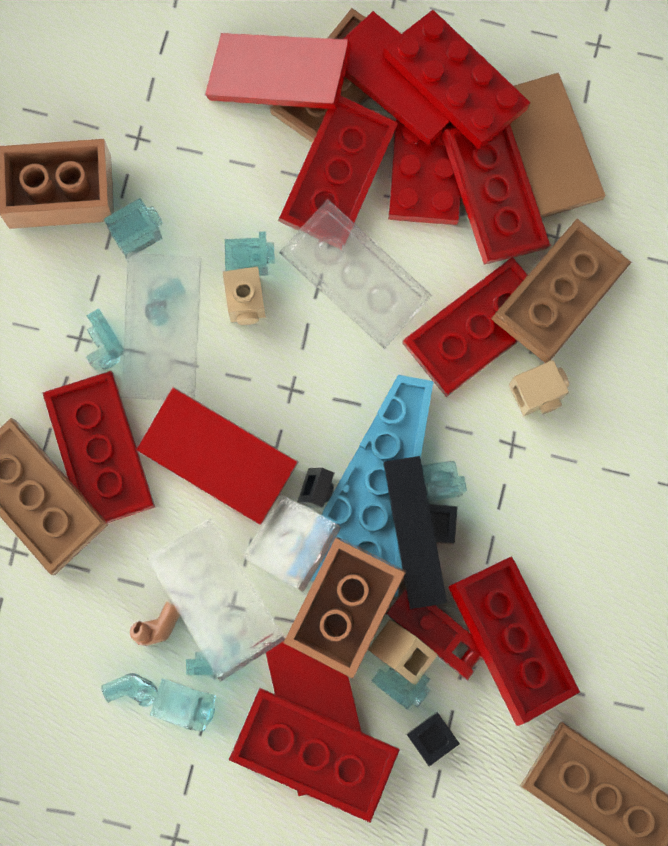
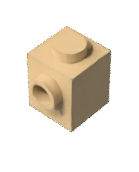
M258 267L223 271L230 322H237L239 325H251L257 323L259 318H266Z
M554 360L514 376L509 383V387L523 417L538 410H541L542 414H546L561 407V400L569 393L567 389L569 387L567 375L561 367L557 368Z
M392 620L387 622L368 648V651L415 686L438 655L420 639Z

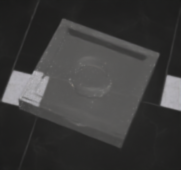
M280 494L244 553L243 558L304 592L341 527L335 522Z

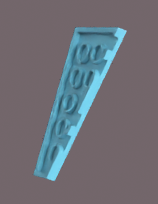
M402 375L397 376L370 428L362 439L359 448L324 508L321 517L307 539L304 548L290 570L288 577L314 582L337 537L402 569L383 462L420 456L421 459L434 381ZM399 587L394 595L395 597L398 596Z

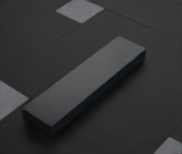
M420 456L383 462L401 566L406 571L404 583L409 610L446 604V592Z

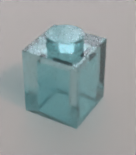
M141 198L103 219L126 260L163 239L159 230V226L163 225L160 216L153 206L146 208Z

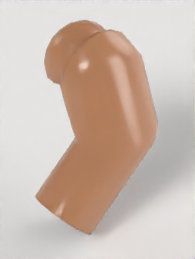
M166 601L158 619L143 623L138 621L131 626V638L138 645L143 646L166 641L170 637L183 609Z

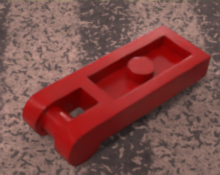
M406 589L386 613L399 626L416 636L438 654L437 657L467 681L474 673L472 668L480 658L484 660L472 635L436 605L409 610ZM460 642L468 648L461 659L452 653Z

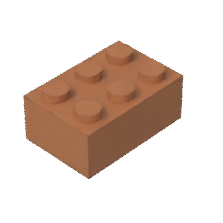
M105 139L0 146V216L8 228L114 221L111 154Z
M340 537L335 538L283 643L354 678L406 571Z

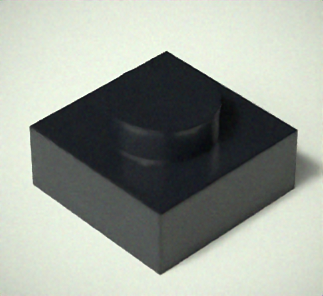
M308 468L297 503L307 507L323 508L324 503L329 501L333 493L334 484L332 480L335 473L324 468Z
M429 504L436 543L453 545L455 543L458 507Z
M435 712L406 733L429 767L460 744L438 712Z

